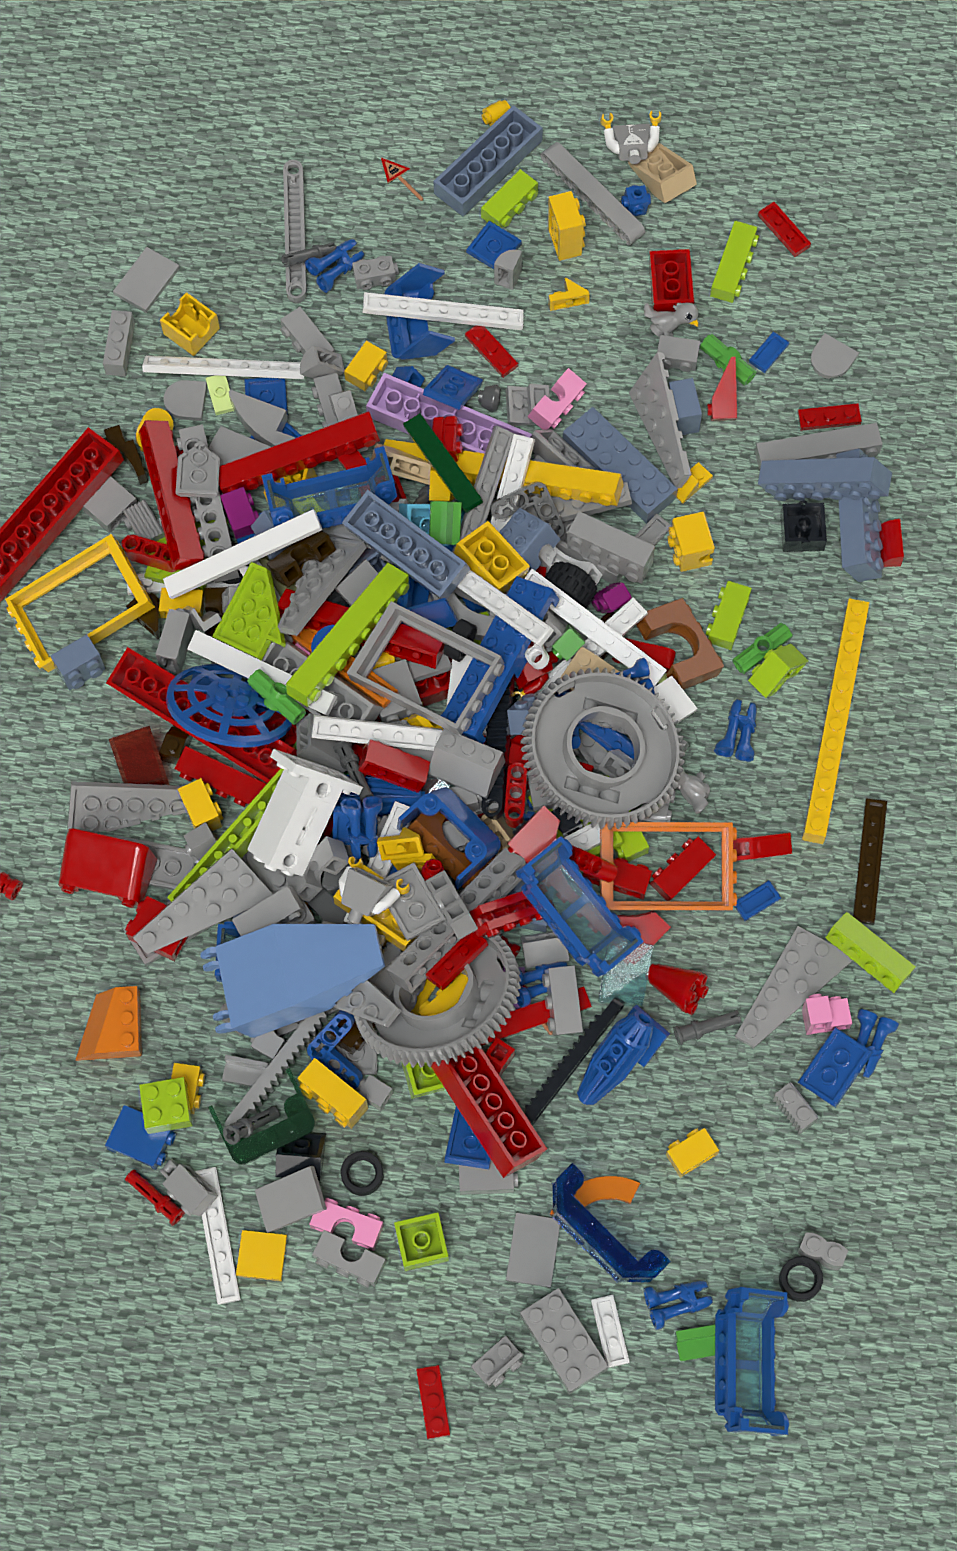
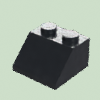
M282 1130L276 1152L275 1177L284 1178L309 1166H314L318 1181H320L323 1170L326 1133Z

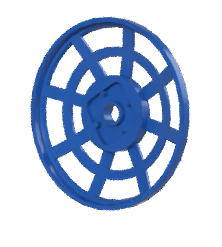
M219 664L200 665L184 670L176 675L168 686L166 703L171 716L185 730L209 742L231 747H257L279 740L287 734L292 726V723L286 719L281 726L269 732L263 722L270 719L275 711L268 709L265 713L258 716L255 709L257 704L265 706L264 699L260 698L258 693L248 683L241 681L242 677L245 676ZM200 673L189 684L176 685L183 678ZM216 674H232L234 676L233 679L220 678ZM205 677L213 681L209 686L197 685ZM174 691H187V696L192 706L182 712L175 701ZM194 691L207 692L206 699L199 702ZM211 706L217 712L222 713L223 716L217 715L206 708ZM199 712L205 717L221 723L219 732L207 729L192 721L189 717ZM245 715H248V716L250 717V719H232V718H231L232 716H245ZM229 725H256L261 734L234 736L227 733Z

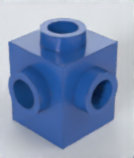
M632 185L625 188L624 196H621V204L633 216L645 215L648 205L651 204L650 193H647L645 185Z

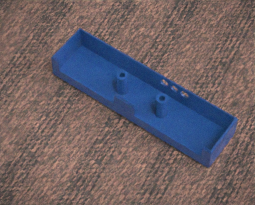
M517 576L506 595L541 621L551 603L556 608L559 602V598L552 588ZM498 616L494 617L480 646L500 655L504 662V670L494 680L492 691L483 698L482 707L479 712L474 713L471 718L469 729L462 733V736L482 744L486 740L482 733L513 675L519 678L527 663L524 654L531 643V640ZM475 658L471 660L442 717L454 723L457 722L489 669V665Z

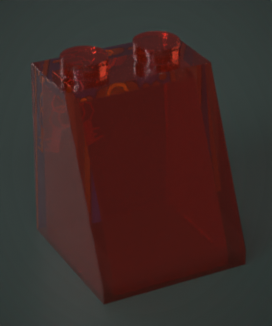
M150 726L109 739L123 783L170 785Z

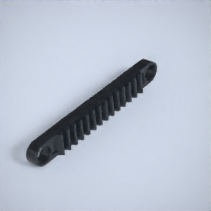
M515 675L511 678L486 728L485 745L503 752L505 763L487 799L482 797V812L492 820L499 819L505 812L511 737L507 710L513 706ZM497 803L498 810L494 813H489V805Z
M617 996L601 1015L596 1014L594 1016V1022H589V1029H584L583 1035L578 1037V1042L573 1043V1049L568 1050V1056H563L562 1063L557 1064V1070H552V1077H547L546 1084L542 1083L541 1091H536V1098L530 1099L531 1105H525V1115L532 1126L623 1009L625 1002Z

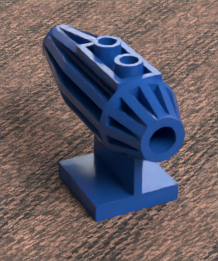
M367 775L365 779L372 794L382 799V809L376 817V835L377 818L379 815L390 814L395 801L411 807L425 795V791L420 790L419 793ZM341 792L332 812L333 839L342 841L344 845H350L347 831L350 829V821L341 810V802L348 798L360 801L359 795L352 792L350 795ZM360 801V803H361V828L365 830V816H364V811H363V802Z
M635 1005L626 1017L615 1023L593 1053L577 1090L579 1100L585 1105L596 1104L626 1079L637 1063L645 1067L670 1033L638 1005Z

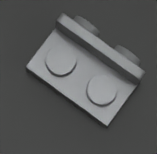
M584 732L580 735V747L573 749L574 755H578L582 763L593 765V773L599 774L602 771L598 767L608 752Z
M504 1336L479 1358L471 1368L488 1388L492 1385L496 1388L506 1379L504 1374L510 1369L514 1372L523 1364L521 1359L524 1358V1355Z

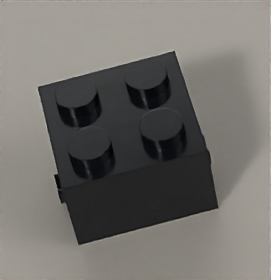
M802 500L799 503L782 504L780 518L783 552L824 551L827 542L824 503H807V501Z

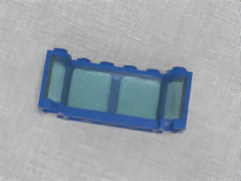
M385 447L374 448L376 456L371 461L369 457L365 458L367 465L285 484L284 478H280L281 482L277 483L273 480L272 473L261 475L274 526L276 527L313 509L316 511L322 529L340 525L367 490L389 505L397 497Z
M560 836L527 864L519 868L516 874L525 883L521 887L523 894L576 962L581 966L587 963L592 969V973L600 977L609 972L644 941L641 939L639 930L634 926H621L618 916L610 912L604 898L596 894L592 889V883L582 876L578 865L569 859L572 856L573 847L567 839H563Z
M745 1287L729 1289L725 1295V1298L728 1299L725 1308L718 1309L715 1315V1411L719 1416H724L726 1419L725 1428L728 1432L765 1433L771 1436L788 1435L789 1419L787 1415L782 1411H775L776 1376L774 1373V1359L776 1356L774 1350V1318L782 1317L787 1312L789 1306L787 1292Z

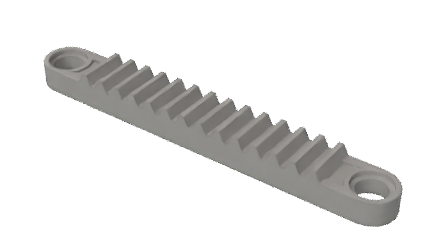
M289 160L283 167L285 254L306 249L304 172L302 164L297 160ZM292 167L298 168L299 170L296 174H290L288 172V170ZM305 262L285 267L287 298L293 303H301L307 295ZM295 288L301 289L302 293L298 296H294L291 294V291Z
M330 1010L303 1020L224 1123V1127L229 1124H236L237 1120L247 1118L251 1113H257L255 1107H262L261 1099H268L266 1093L273 1092L272 1085H279L277 1079L284 1078L283 1071L289 1072L288 1065L295 1064L294 1057L301 1056L299 1050L305 1051V1043H311L310 1036L316 1037V1029H322L321 1022L327 1023L326 1016Z

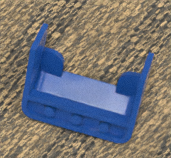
M418 263L391 284L384 294L431 300L434 295L433 282L444 275L445 272L442 269ZM386 316L391 353L396 359L406 360L435 356L455 341V337L429 331L427 320Z
M453 545L444 546L452 552ZM409 576V590L404 596L401 595L397 604L444 628L455 626L458 619L447 599L442 598L428 602L429 591Z
M442 787L423 795L398 818L397 829L401 831L403 827L421 812L424 815L433 816L440 811L470 841L467 843L464 852L471 864L456 877L454 887L458 890L499 852L501 842L498 836L451 789Z

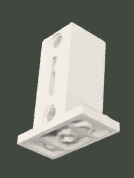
M273 749L270 757L276 760V765L284 770L247 850L254 854L253 858L255 860L265 863L264 867L269 870L276 871L280 869L282 873L293 877L294 874L303 876L341 792L350 795L351 792L360 795L363 787L340 771Z

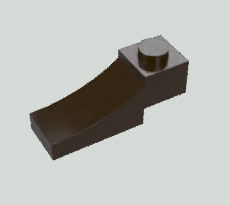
M120 425L104 429L106 437L103 439L120 451L124 461L135 473L139 484L148 483L134 440L125 442Z

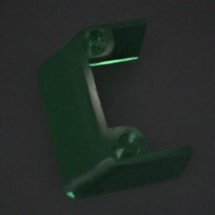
M290 1068L285 1070L296 1094L289 1097L284 1103V1111L288 1118L248 1138H241L234 1145L229 1144L225 1140L223 1127L213 1106L208 1107L236 1164H249L310 1134L314 1130V1117Z

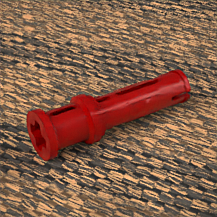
M135 1169L128 1173L125 1181L155 1206L154 1208L157 1213H162L170 1220L169 1223L172 1226L182 1219L185 1212L171 1201L172 1198L170 1196L161 1194Z

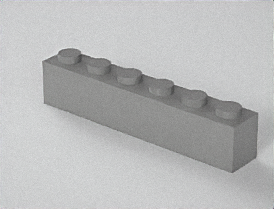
M877 423L756 443L755 455L760 471L762 461L836 458L838 453L858 448L868 457H874L880 453L882 441Z

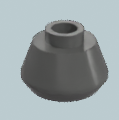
M498 385L486 386L484 390H480L478 402H481V406L490 412L497 411L501 388Z

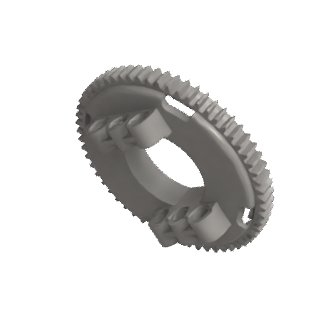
M598 667L594 669L593 673L590 668L585 673L580 669L577 674L572 671L569 676L565 674L562 678H557L555 682H551L532 703L533 706L529 708V713L525 717L527 721L522 726L525 729L521 732V735L525 736L522 738L521 743L526 744L521 748V751L527 752L523 755L522 760H528L524 768H531L527 776H534L531 784L538 783L535 790L542 789L543 793L540 797H548L546 804L555 803L553 810L560 807V815L567 812L568 820L575 816V823L582 819L583 826L591 822L592 828L599 823L600 829H603L605 824H607L609 830L612 829L614 823H616L617 829L622 826V822H624L625 828H627L630 822L635 824L638 820L643 822L646 817L649 819L653 813L656 814L659 808L661 809L669 801L670 796L674 794V789L678 786L677 782L681 779L679 774L684 770L681 766L685 762L681 759L685 756V752L680 751L684 748L685 744L679 743L682 741L683 736L677 735L681 728H675L678 720H672L675 713H668L670 706L664 707L665 699L659 700L657 698L659 693L655 695L651 693L653 687L646 689V682L640 685L638 683L639 678H636L634 681L630 679L631 674L623 677V671L616 675L615 669H612L610 673L607 672V668H604L601 673ZM574 687L573 691L566 693L562 697H555L556 692L560 694L565 690ZM656 708L654 712L659 717L663 726L667 725L665 730L660 729L656 720L651 715V710ZM584 721L628 734L634 748V761L630 771L622 776L610 778L585 770L577 761L572 748V735L575 727ZM642 803H645V804H644L643 806H641L640 808H638V809H636V810H634V811L629 812V810L638 807V806L641 805Z
M487 935L482 936L487 940L488 946L470 964L467 963L464 967L465 969L461 972L468 977V982L458 1003L451 1009L433 1016H419L411 1013V1010L416 1005L417 995L424 989L426 979L412 994L395 984L387 968L402 952L401 949L392 943L386 942L387 947L385 949L381 948L385 967L368 980L402 1011L388 1028L375 1023L380 1036L376 1034L372 1026L373 1022L354 1016L357 1027L365 1042L369 1044L371 1049L375 1050L376 1054L380 1053L382 1058L387 1057L390 1062L393 1059L396 1064L402 1061L404 1066L410 1062L412 1067L418 1062L420 1068L424 1066L425 1062H427L429 1067L432 1066L433 1062L440 1066L441 1060L449 1064V1058H453L456 1062L458 1055L461 1054L465 1058V1052L469 1051L473 1054L475 1046L481 1049L480 1044H488L487 1038L489 1036L495 1038V1030L501 1032L499 1025L507 1024L505 1018H511L509 1011L515 1010L513 1004L518 1003L516 997L520 996L518 989H521L519 984L521 981L519 966L505 940H502L500 935L490 938ZM499 958L504 968L506 969V972H503L499 962L497 961Z

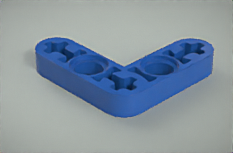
M340 1010L307 1047V1053L312 1060L316 1058L350 1087L356 1089L363 1079L362 1072L334 1048L355 1023L354 1015ZM345 1018L347 1022L339 1028L337 1025ZM326 1031L334 1032L336 1039H329L326 1036ZM322 1042L324 1046L321 1051L317 1052L315 1049ZM330 1060H337L340 1063V1068L332 1067ZM354 1076V1080L350 1081L348 1079L349 1077Z

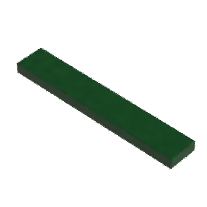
M421 413L404 422V428L455 500L461 502V508L465 514L482 504L483 500Z

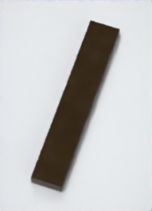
M869 798L865 799L853 917L862 924L874 925L887 801Z

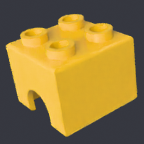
M186 292L179 299L180 304L176 312L171 316L167 312L160 319V323L165 336L192 356H195L220 329L217 314Z
M698 512L673 518L672 526L668 527L669 536H667L669 547L674 548L673 561L675 566H679L680 571L683 572L712 565L713 558L710 557V554L714 553L715 546L705 513Z

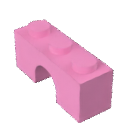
M568 368L551 388L558 396L559 401H552L544 395L527 417L543 430H547L550 427L555 429L562 420L560 418L561 414L567 415L573 407L571 404L573 400L578 402L584 395L583 388L587 383Z
M326 1198L324 1201L327 1210L312 1216L309 1225L312 1229L320 1232L325 1230L333 1234L335 1227L339 1223H351L355 1227L352 1238L353 1244L372 1251L375 1250L384 1226L383 1222L380 1221V1217L370 1213L367 1216L359 1214V1210L351 1206L346 1208L340 1207L337 1201Z

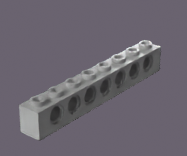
M203 424L179 430L180 438H176L179 451L187 452L199 440L208 448ZM219 490L218 496L214 498L190 497L192 504L196 503L197 509L193 510L196 522L200 521L201 527L198 528L200 540L204 539L206 544L202 546L204 558L231 548L232 544ZM205 502H211L209 505H203ZM209 520H215L213 523H207ZM214 538H220L218 541H211ZM238 569L215 579V583L239 578Z
M504 848L459 894L467 910L470 912L479 905L506 897L522 880L517 877L516 871L526 864L524 858L514 852L510 853L507 848ZM447 919L445 922L420 934L391 963L387 971L395 984L412 994L426 979L425 974L459 941Z

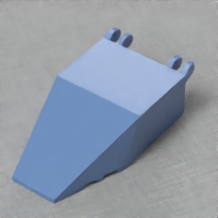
M272 924L215 947H209L200 954L202 959H210L217 956L218 961L204 964L203 970L209 972L220 969L228 1010L215 1013L213 1020L221 1021L230 1018V1023L216 1026L215 1031L220 1034L238 1031L251 1038L330 1010L343 996H348L352 993V989L357 985L366 982L385 967L375 924Z

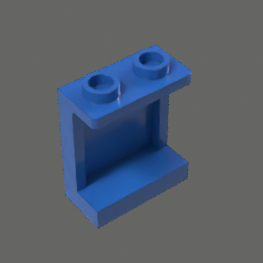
M124 1105L105 1147L109 1151L123 1154L156 1170L158 1165H163L167 1155L164 1152L168 1145L171 1146L173 1144L176 1133H174L175 1130L148 1134L144 1126L143 1113Z

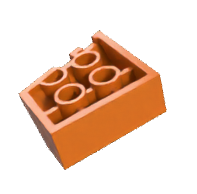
M115 987L96 994L76 1061L142 1056L141 999L138 987Z

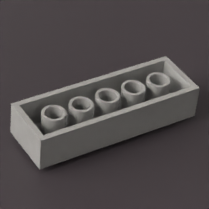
M285 639V648L272 642L262 661L291 675L309 657L307 653L287 639ZM335 674L332 683L323 689L338 696L328 717L375 721L383 707L337 674ZM299 703L302 707H304L306 710H308L314 715L327 716L310 707H307Z

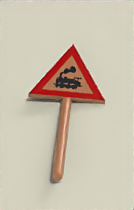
M381 157L387 183L398 178L420 201H423V197L401 176L410 168Z

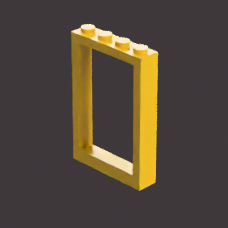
M112 534L5 599L8 604L6 609L12 618L15 617L17 621L15 626L21 635L24 634L27 639L24 643L29 651H33L36 657L33 659L39 669L43 668L50 672L55 669V666L23 607L109 554L112 555L138 603L88 633L87 635L93 645L155 608L119 541Z

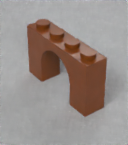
M683 598L648 610V614L636 624L645 641L665 633L678 634L688 641L693 651V657L673 664L666 674L667 678L673 676L683 690L717 677L724 668L721 657L715 652L711 641L704 634L701 624L695 619L690 606L686 604Z
M440 811L433 816H427L421 812L407 828L420 835L423 850L427 854L432 853L435 859L442 863L444 870L456 881V877L471 862L466 858L465 853L453 848L446 840L442 830V824L446 817ZM496 855L461 887L465 889L492 862Z

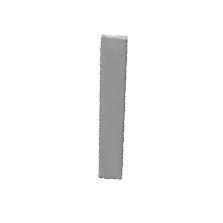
M555 142L540 154L542 161L547 163V166L557 176L560 175V179L570 189L573 188V192L583 202L586 201V205L597 215L599 214L600 218L610 228L612 227L613 231L623 241L626 240L627 245L633 244L646 233L643 225L559 142Z

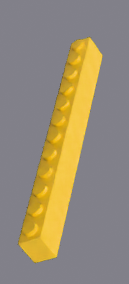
M385 439V446L428 461L416 443ZM463 450L462 454H459V459L456 463L470 483L475 484L485 454ZM532 460L529 461L523 484L524 487L538 481L547 487L550 496L560 497L564 500H580L584 503H600L604 506H617L624 486L620 473ZM505 462V465H504V468H503V471H502V474H501V477H500V480H499V483H498L497 488H500L501 481H502V477H503V473H504V469H505V466H506V462ZM535 486V491L532 493L540 494L542 488Z
M851 598L847 602L802 837L804 841L823 844L826 838L870 602Z

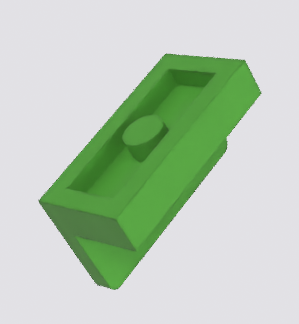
M431 501L429 535L440 544L456 545L460 541L461 502Z
M715 1325L675 1332L680 1361L715 1356Z

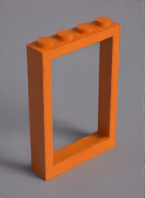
M622 822V826L619 829L616 828V823H614L611 830L608 829L607 824H605L603 829H600V858L613 863V832H721L722 902L613 901V881L608 883L600 880V896L606 901V906L609 910H733V906L737 905V894L733 893V884L737 883V872L733 871V862L737 860V851L733 849V840L737 838V829L733 827V822H637L636 824L630 822L627 828H625L626 825Z

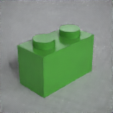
M568 624L563 634L552 644V652L560 660L564 658L568 661L585 644L584 637Z

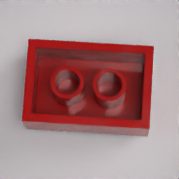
M690 249L650 251L649 276L652 309L658 312H675L676 310L673 308V305L677 306V303L694 304Z

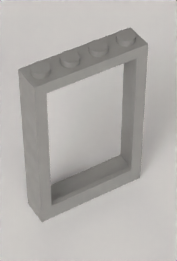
M391 601L347 671V674L351 681L461 736L464 731L469 729L474 713H478L481 709L482 700L485 695L492 691L494 680L502 674L504 662L500 655ZM401 622L490 666L456 723L367 678Z

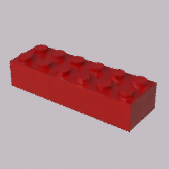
M475 1046L473 1054L469 1051L465 1052V1058L461 1054L458 1055L456 1062L453 1058H449V1064L441 1060L440 1066L433 1062L431 1068L503 1178L536 1161L547 1150V1147L482 1048L479 1049Z

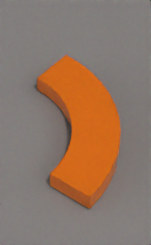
M617 1176L596 1177L586 1180L567 1191L555 1204L550 1215L570 1225L581 1210L596 1201L618 1200L631 1204L640 1183Z

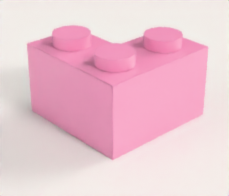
M813 994L805 1000L802 1014L806 1035L830 1032L835 1027L839 1030L850 1029L852 1020L847 998L841 999L840 996L828 998V996H822L821 994Z

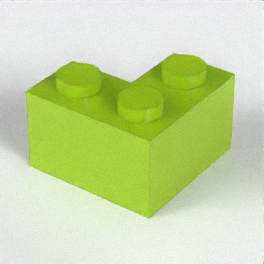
M792 644L781 645L776 650L771 649L763 657L765 659L764 662L758 664L751 673L753 675L748 681L765 698L777 693L787 679L795 677L807 664L808 660Z

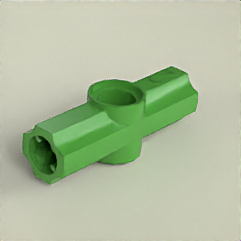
M713 334L708 335L701 343L700 349L715 361L716 366L723 369V372L730 358L736 357V379L744 386L748 385L756 376L757 371L742 360L740 353L734 347H727Z
M779 623L764 636L757 637L752 645L733 658L732 662L735 668L740 673H747L762 660H765L763 657L769 650H776L793 637L790 629L785 624ZM765 646L768 650L761 651L758 647Z
M261 669L255 670L247 680L248 684L264 698L263 702L267 708L279 711L293 725L299 723L304 718L306 710L292 697L287 695L284 684L274 682Z

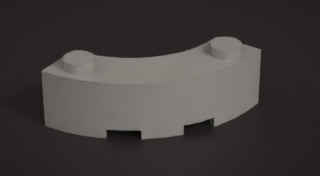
M453 591L447 601L458 621L464 619L476 625L477 633L475 640H481L482 642L495 616L482 615L468 609L459 601ZM431 593V595H430L431 601H435V600H438V599H439L438 597H436L434 594Z

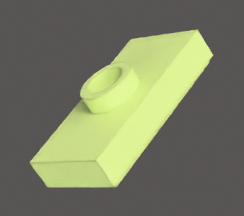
M214 375L206 377L215 414L220 415L234 411L230 402V389L226 376Z

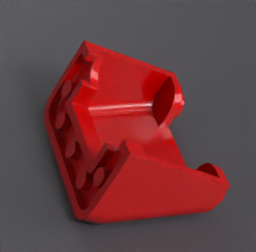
M70 828L66 835L58 885L61 891L68 894L84 889L115 896L122 901V905L134 908V906H138L140 901L145 899L157 858L150 848L143 844Z

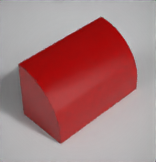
M894 519L883 522L881 524V531H879L883 546L880 553L884 567H901L904 558L901 520Z

